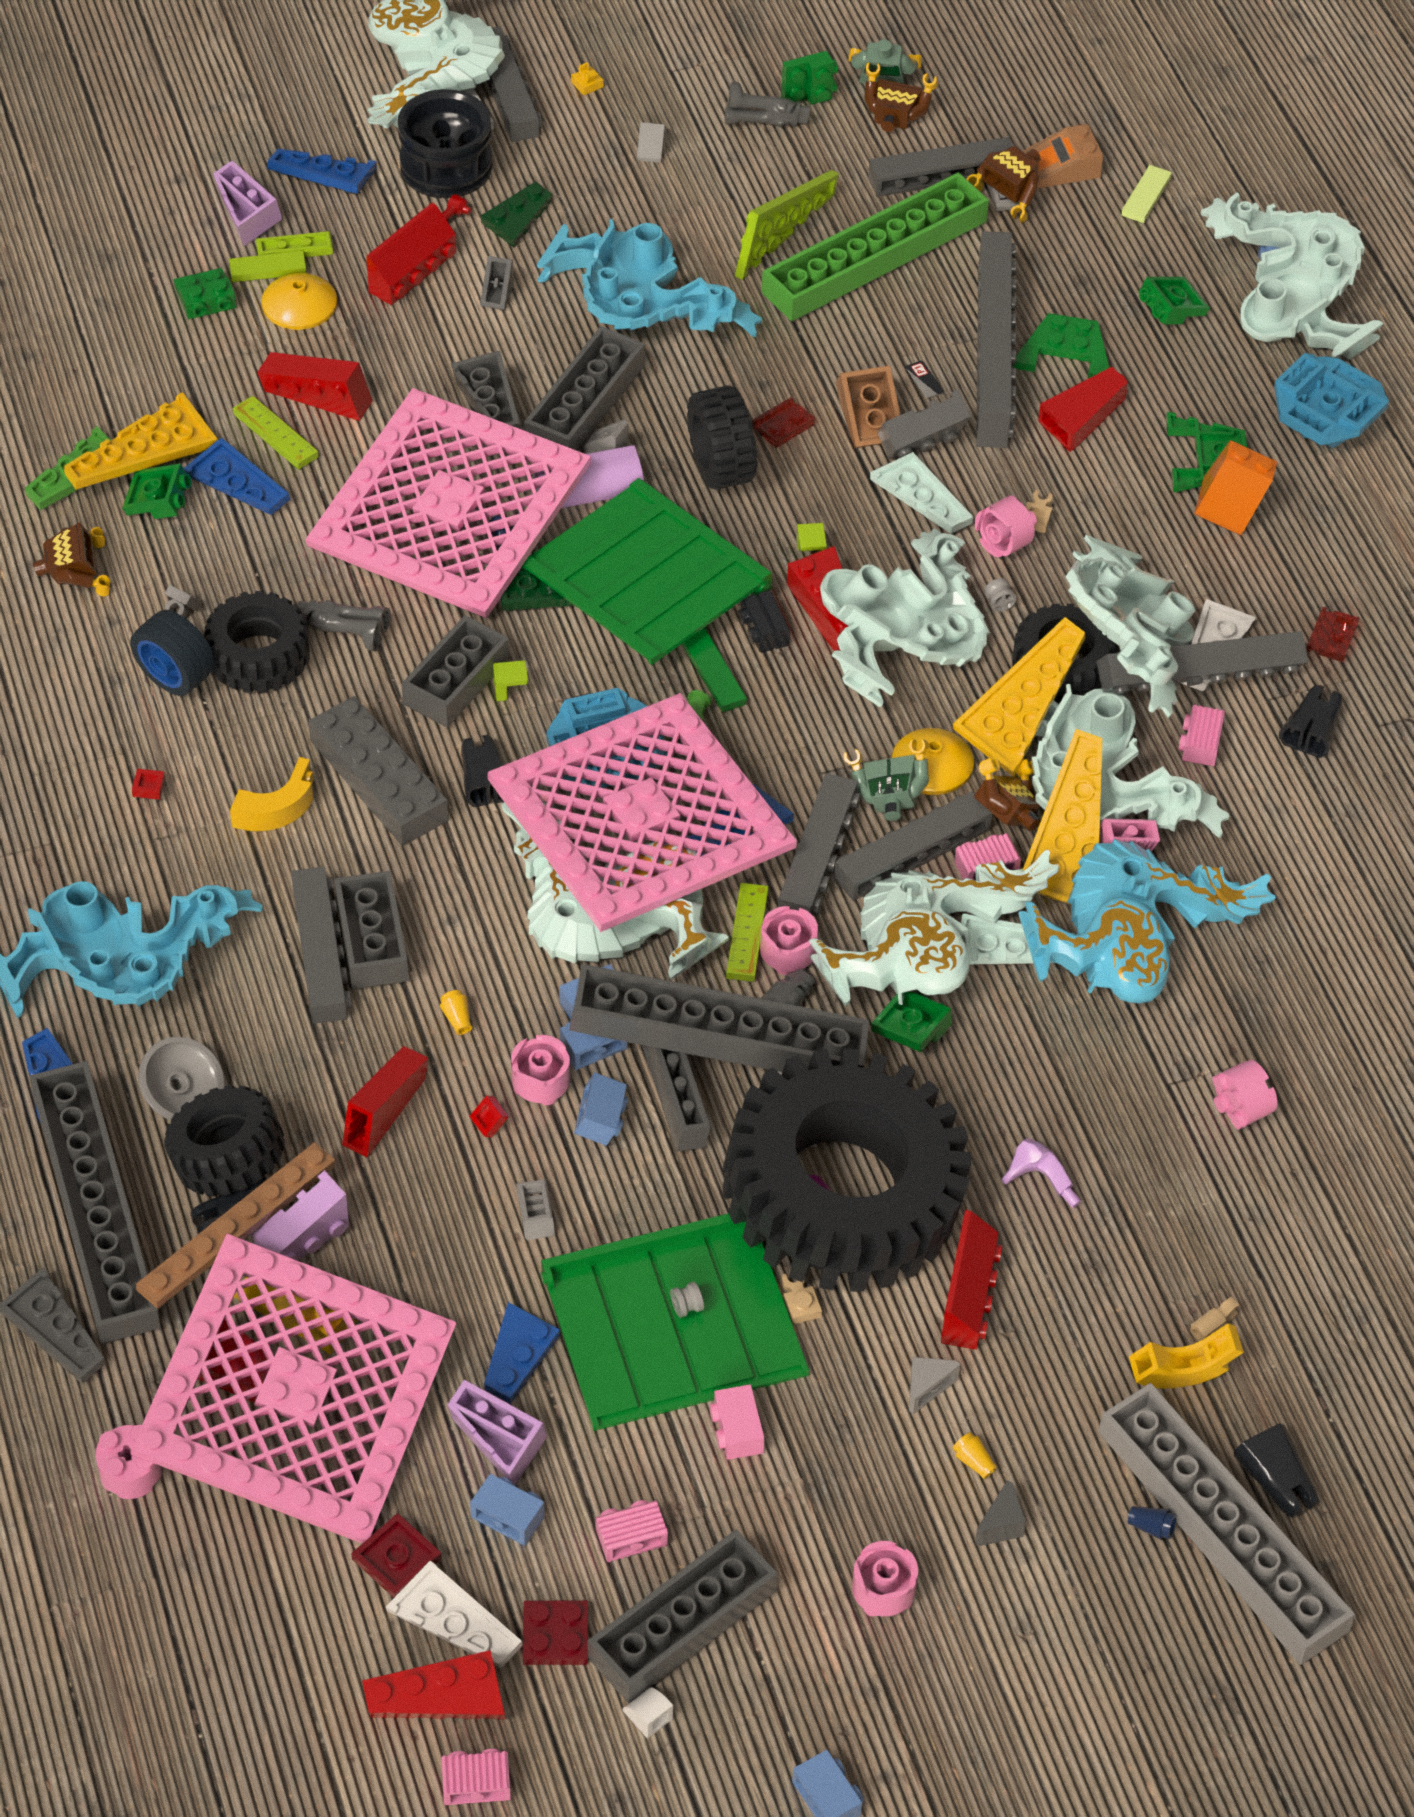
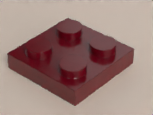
M397 1513L351 1553V1558L385 1591L395 1598L429 1561L433 1564L438 1563L442 1559V1553Z
M588 1600L524 1601L523 1665H588Z

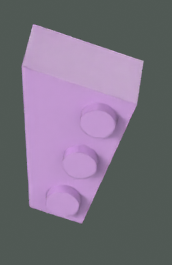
M230 161L213 173L219 194L243 246L282 220L277 199L234 161Z
M324 1170L317 1176L321 1180L307 1193L304 1190L296 1195L299 1200L286 1212L280 1209L252 1234L253 1243L294 1260H299L308 1253L316 1252L323 1243L333 1237L340 1236L349 1227L345 1192Z
M464 1380L447 1405L451 1417L503 1477L516 1485L547 1437L544 1424Z

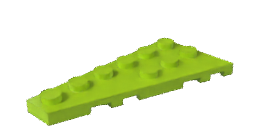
M830 170L752 209L746 219L747 227L741 239L742 248L735 277L741 280L745 279L748 276L747 270L751 266L755 268L759 266L766 252H774L794 233L793 227L797 223L803 225L807 221L811 210L818 211L831 199L835 193L839 173Z

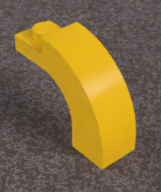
M299 757L291 778L285 786L277 791L254 793L239 789L230 809L232 827L247 831H269L284 827L301 817L313 801L312 784L314 771H311L310 759Z
M1227 1323L1205 1339L1184 1347H1165L1150 1342L1130 1355L1129 1360L1136 1383L1144 1386L1151 1383L1155 1388L1172 1389L1196 1385L1222 1375L1229 1370L1227 1363L1244 1353L1236 1326Z

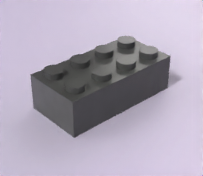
M464 615L402 682L403 705L448 728L493 678V663L507 662L510 659L509 637Z
M391 871L334 878L336 903L352 989L409 981L408 961Z

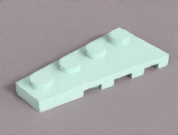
M913 452L870 472V480L950 534L971 525L973 522V516Z
M962 915L961 924L968 928L971 938L969 940L970 949L967 950L970 960L969 965L1033 963L1022 924L996 920L995 923H992L979 916Z

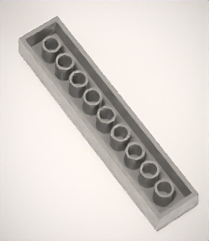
M1151 1383L1102 1414L1099 1427L1100 1435L1165 1509H1169L1170 1513L1177 1515L1176 1522L1300 1665L1350 1632L1355 1613Z

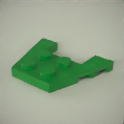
M1051 313L1047 314L1016 355L1015 365H1013L1017 370L1035 372L1038 355L1043 354L1090 362L1087 379L1110 368L1098 321Z
M1166 413L1167 436H1194L1197 468H1172L1173 492L1201 487L1204 476L1230 440L1247 447L1245 430L1213 423L1210 426L1198 423L1197 418L1188 417V420L1176 417V413Z

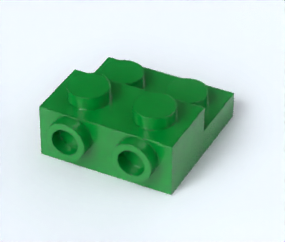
M827 51L783 62L781 97L794 102L807 99L810 105L832 100V93L837 91V84L833 78L834 74L838 73L836 60L832 59Z
M222 268L174 279V287L187 319L236 308L235 293Z
M1146 277L1138 292L1140 300L1152 309L1153 317L1158 318L1164 325L1183 324L1187 316H1206L1210 309L1185 277Z
M181 464L134 472L122 509L127 516L150 512L154 519L177 516L179 509L185 507L184 494L186 489L191 488V477L186 473Z
M911 991L904 992L903 1005H900L898 994H896L871 1023V1030L876 1034L922 1052L931 1040L937 1043L952 1025L951 1008Z

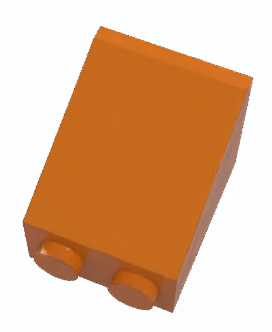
M1230 440L1203 478L1194 514L1241 535L1273 481L1277 461Z

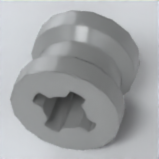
M1004 578L991 581L984 590L987 599L991 600L990 604L996 612L1010 609L1017 600L1014 592L1010 590L1009 582Z
M694 1281L688 1283L685 1288L675 1287L670 1290L672 1304L678 1317H685L688 1312L693 1310L696 1312L704 1310L701 1292Z

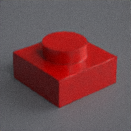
M137 769L132 786V796L160 800L165 782V772Z
M488 1095L485 1096L469 1116L483 1136L492 1138L509 1118L495 1097Z

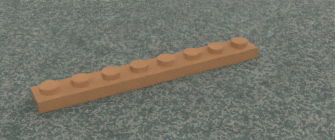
M314 1142L137 1282L136 1290L158 1309L214 1264L226 1234L243 1240L280 1209H283L297 1198L296 1195L299 1192L307 1190L319 1180L317 1176L324 1170L327 1173L335 1167V1159Z

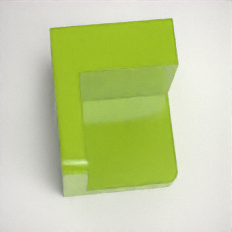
M797 524V550H818L820 552L827 549L824 524Z
M525 660L493 663L496 701L507 700V686L528 684Z

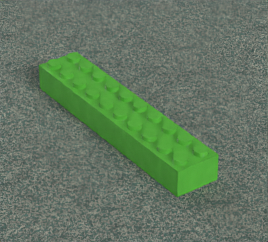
M958 172L763 270L762 294L792 322L987 222L989 199Z

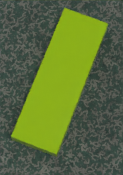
M330 231L256 239L258 256L303 251L304 257L333 254Z
M303 251L229 259L232 282L277 278L292 273H306Z

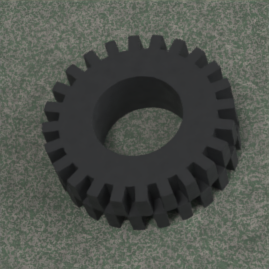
M821 1049L813 1052L808 1069L799 1055L793 1056L786 1060L782 1075L772 1067L763 1074L759 1088L752 1085L747 1091L742 1108H738L724 1160L723 1172L726 1174L722 1186L724 1199L732 1198L729 1215L733 1224L746 1221L742 1238L750 1248L768 1239L763 1260L770 1266L775 1268L788 1255L793 1258L789 1277L803 1282L811 1266L821 1269L819 1288L833 1290L839 1273H847L850 1292H860L865 1290L871 1272H873L880 1288L894 1285L899 1270L907 1278H910L920 1271L924 1258L932 1262L937 1257L943 1241H948L965 1196L970 1179L967 1176L972 1158L971 1152H964L968 1140L965 1127H953L957 1114L951 1102H947L935 1107L939 1089L931 1081L926 1082L916 1091L911 1089L915 1070L903 1064L893 1078L884 1074L888 1058L886 1056L874 1053L869 1069L858 1067V1050L843 1049L838 1066H833L828 1050ZM838 1141L851 1143L868 1150L878 1157L889 1170L895 1185L882 1193L868 1197L840 1195L816 1183L803 1169L797 1155L804 1149L822 1142Z

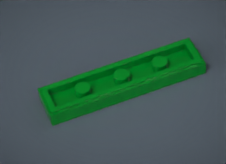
M705 628L681 644L721 712L746 705L747 698Z

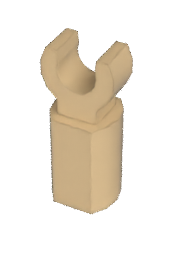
M1232 1297L1228 1298L1218 1309L1212 1308L1192 1323L1190 1332L1198 1341L1205 1339L1226 1325V1322L1234 1319L1238 1315L1236 1309L1240 1307V1304Z

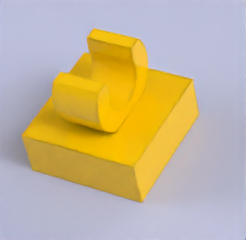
M588 62L579 65V72L571 74L572 84L583 96L604 87V80L592 67H589Z

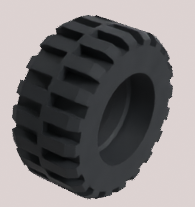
M730 385L695 392L688 399L687 403L688 432L690 434L694 459L703 481H705L709 488L714 490L751 482L757 473L756 468L758 465L756 440L749 417L750 414L745 406L744 399L741 397V393L737 388Z
M255 591L253 594L243 592L240 593L239 597L235 598L232 596L226 599L225 604L220 603L214 609V613L212 612L209 615L207 625L204 628V637L209 643L215 658V666L212 673L217 676L219 681L223 684L228 683V687L232 689H243L244 693L259 691L260 694L267 693L269 689L279 690L285 683L289 685L295 680V675L299 676L303 672L304 666L309 660L310 649L307 621L297 605H292V601L284 596L281 599L276 593L264 594L263 591ZM253 636H268L277 640L263 648L253 649L238 645L242 640Z
M1060 603L1052 604L1050 608L1044 606L1037 609L1036 613L1032 612L1026 616L1025 620L1018 626L1017 633L1015 634L1012 658L1013 667L1065 617L1084 631L1085 640L1078 652L1084 658L1073 661L1054 698V701L1057 703H1061L1065 696L1067 684H1070L1071 692L1074 695L1085 696L1086 693L1093 689H1102L1097 660L1107 654L1117 653L1118 648L1116 643L1107 638V635L1104 636L1102 631L1088 619L1080 608L1075 607V604L1067 603V606H1060Z
M228 1085L223 1089H218L217 1087L210 1089L204 1095L200 1093L194 1097L193 1101L182 1105L181 1111L173 1115L171 1124L167 1126L164 1146L179 1179L186 1188L201 1195L205 1193L207 1196L217 1197L218 1194L228 1196L233 1195L234 1191H245L249 1185L253 1183L256 1185L261 1182L265 1174L269 1175L274 1170V1163L279 1162L285 1146V1139L281 1125L267 1097L263 1096L261 1092L246 1086L236 1088L233 1085Z

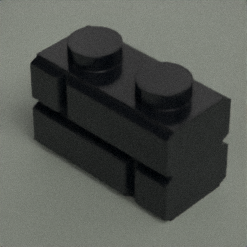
M766 591L759 593L757 596L755 594L747 596L742 600L738 616L741 624H746L748 627L747 634L750 643L756 644L761 653L771 651L773 648L787 647L790 643V628L773 593Z

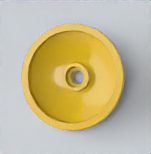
M292 273L282 276L269 284L262 295V308L266 317L280 327L293 330L309 329L323 324L334 314L337 307V295L333 286L325 279L309 273Z
M939 728L918 729L906 734L894 747L892 758L915 755L916 757V754L911 752L909 748L910 741L912 739L916 740L918 751L922 748V739L929 743V751L924 754L925 758L928 759L929 782L922 794L942 795L951 793L965 785L972 775L974 768L972 750L960 736L950 731Z

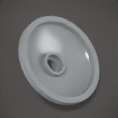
M169 1037L154 1044L145 1053L140 1063L138 1079L142 1095L156 1113L168 1120H171L176 1112L179 1113L181 1111L182 1105L186 1102L190 1103L200 1093L204 1095L210 1089L216 1087L218 1089L224 1088L223 1071L215 1055L206 1046L190 1038ZM171 1082L177 1084L178 1090L171 1086Z

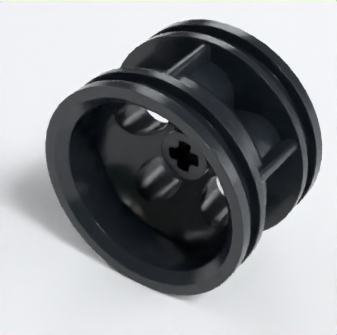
M439 89L421 93L410 99L402 107L398 115V137L401 143L399 155L400 171L404 181L412 189L434 198H451L454 194L459 196L468 195L478 190L487 182L492 172V150L489 145L491 138V116L482 101L466 92Z

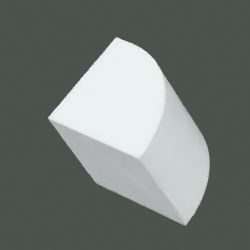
M654 1688L647 1689L623 1708V1712L647 1739L673 1720V1704Z

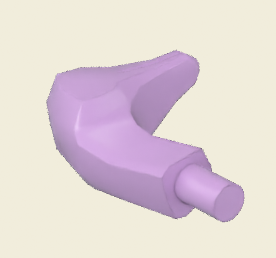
M1030 1138L1024 1139L1016 1148L1014 1158L1003 1176L1002 1182L1007 1185L1015 1178L1027 1172L1039 1171L1050 1180L1059 1197L1063 1196L1072 1208L1079 1205L1081 1200L1072 1190L1073 1184L1056 1154L1042 1143Z

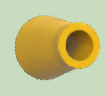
M460 990L445 993L440 998V1008L453 1026L456 1034L463 1035L470 1032L472 1025L470 1023L467 996L463 995Z
M971 1432L964 1435L952 1447L956 1452L955 1457L977 1472L983 1479L989 1477L997 1469L979 1436H974Z

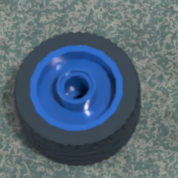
M161 610L143 623L130 639L131 651L139 667L156 685L177 696L186 695L206 679L214 669V654L206 638H204L203 634L194 624L174 611Z

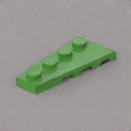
M98 426L91 431L89 438L86 440L81 439L69 455L64 454L57 460L58 464L52 469L47 468L26 486V496L42 510L77 491L64 474V466L85 452H93L100 448V443L106 439L109 441L111 439Z

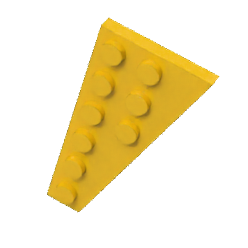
M181 392L172 403L168 404L165 402L159 406V411L152 415L146 414L119 431L116 438L111 441L106 439L100 443V448L93 452L87 451L64 466V474L77 490L205 451L218 439L184 393Z
M1066 617L1062 619L953 723V729L987 757H996L1000 767L1014 777L1085 640V632Z
M1078 729L1075 730L1023 868L1025 871L1045 850H1049V863L1053 865L1058 864L1059 871L1047 880V888L1037 893L1071 906L1072 904L1067 901L1074 885L1072 880L1081 867L1078 862L1083 856L1093 850L1096 843H1099L1103 740L1101 737Z

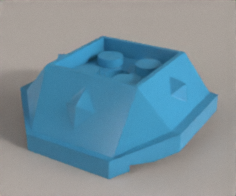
M1304 353L1275 380L1274 385L1279 421L1301 433L1303 438H1309L1320 445L1327 444L1332 448L1350 438L1360 436L1388 409L1389 399L1385 395L1381 382L1339 358L1315 357L1314 354Z
M619 688L565 699L560 712L546 733L547 743L550 747L643 709L647 705L627 696V693ZM660 735L659 739L664 740L663 736ZM636 745L635 749L648 752L649 747ZM654 750L655 754L664 756L668 754L667 751ZM612 755L611 759L624 762L625 757ZM631 759L630 761L631 764L643 766L644 764L643 761ZM650 763L649 768L657 769L660 765ZM588 765L587 769L600 772L601 767ZM610 769L606 770L607 774L619 776L620 774L619 771ZM626 773L625 778L638 780L639 776ZM564 775L562 779L576 782L577 777ZM586 779L582 780V784H587L591 786H595L596 784L595 781ZM602 783V785H601L600 788H604V787H608V786H612V785Z

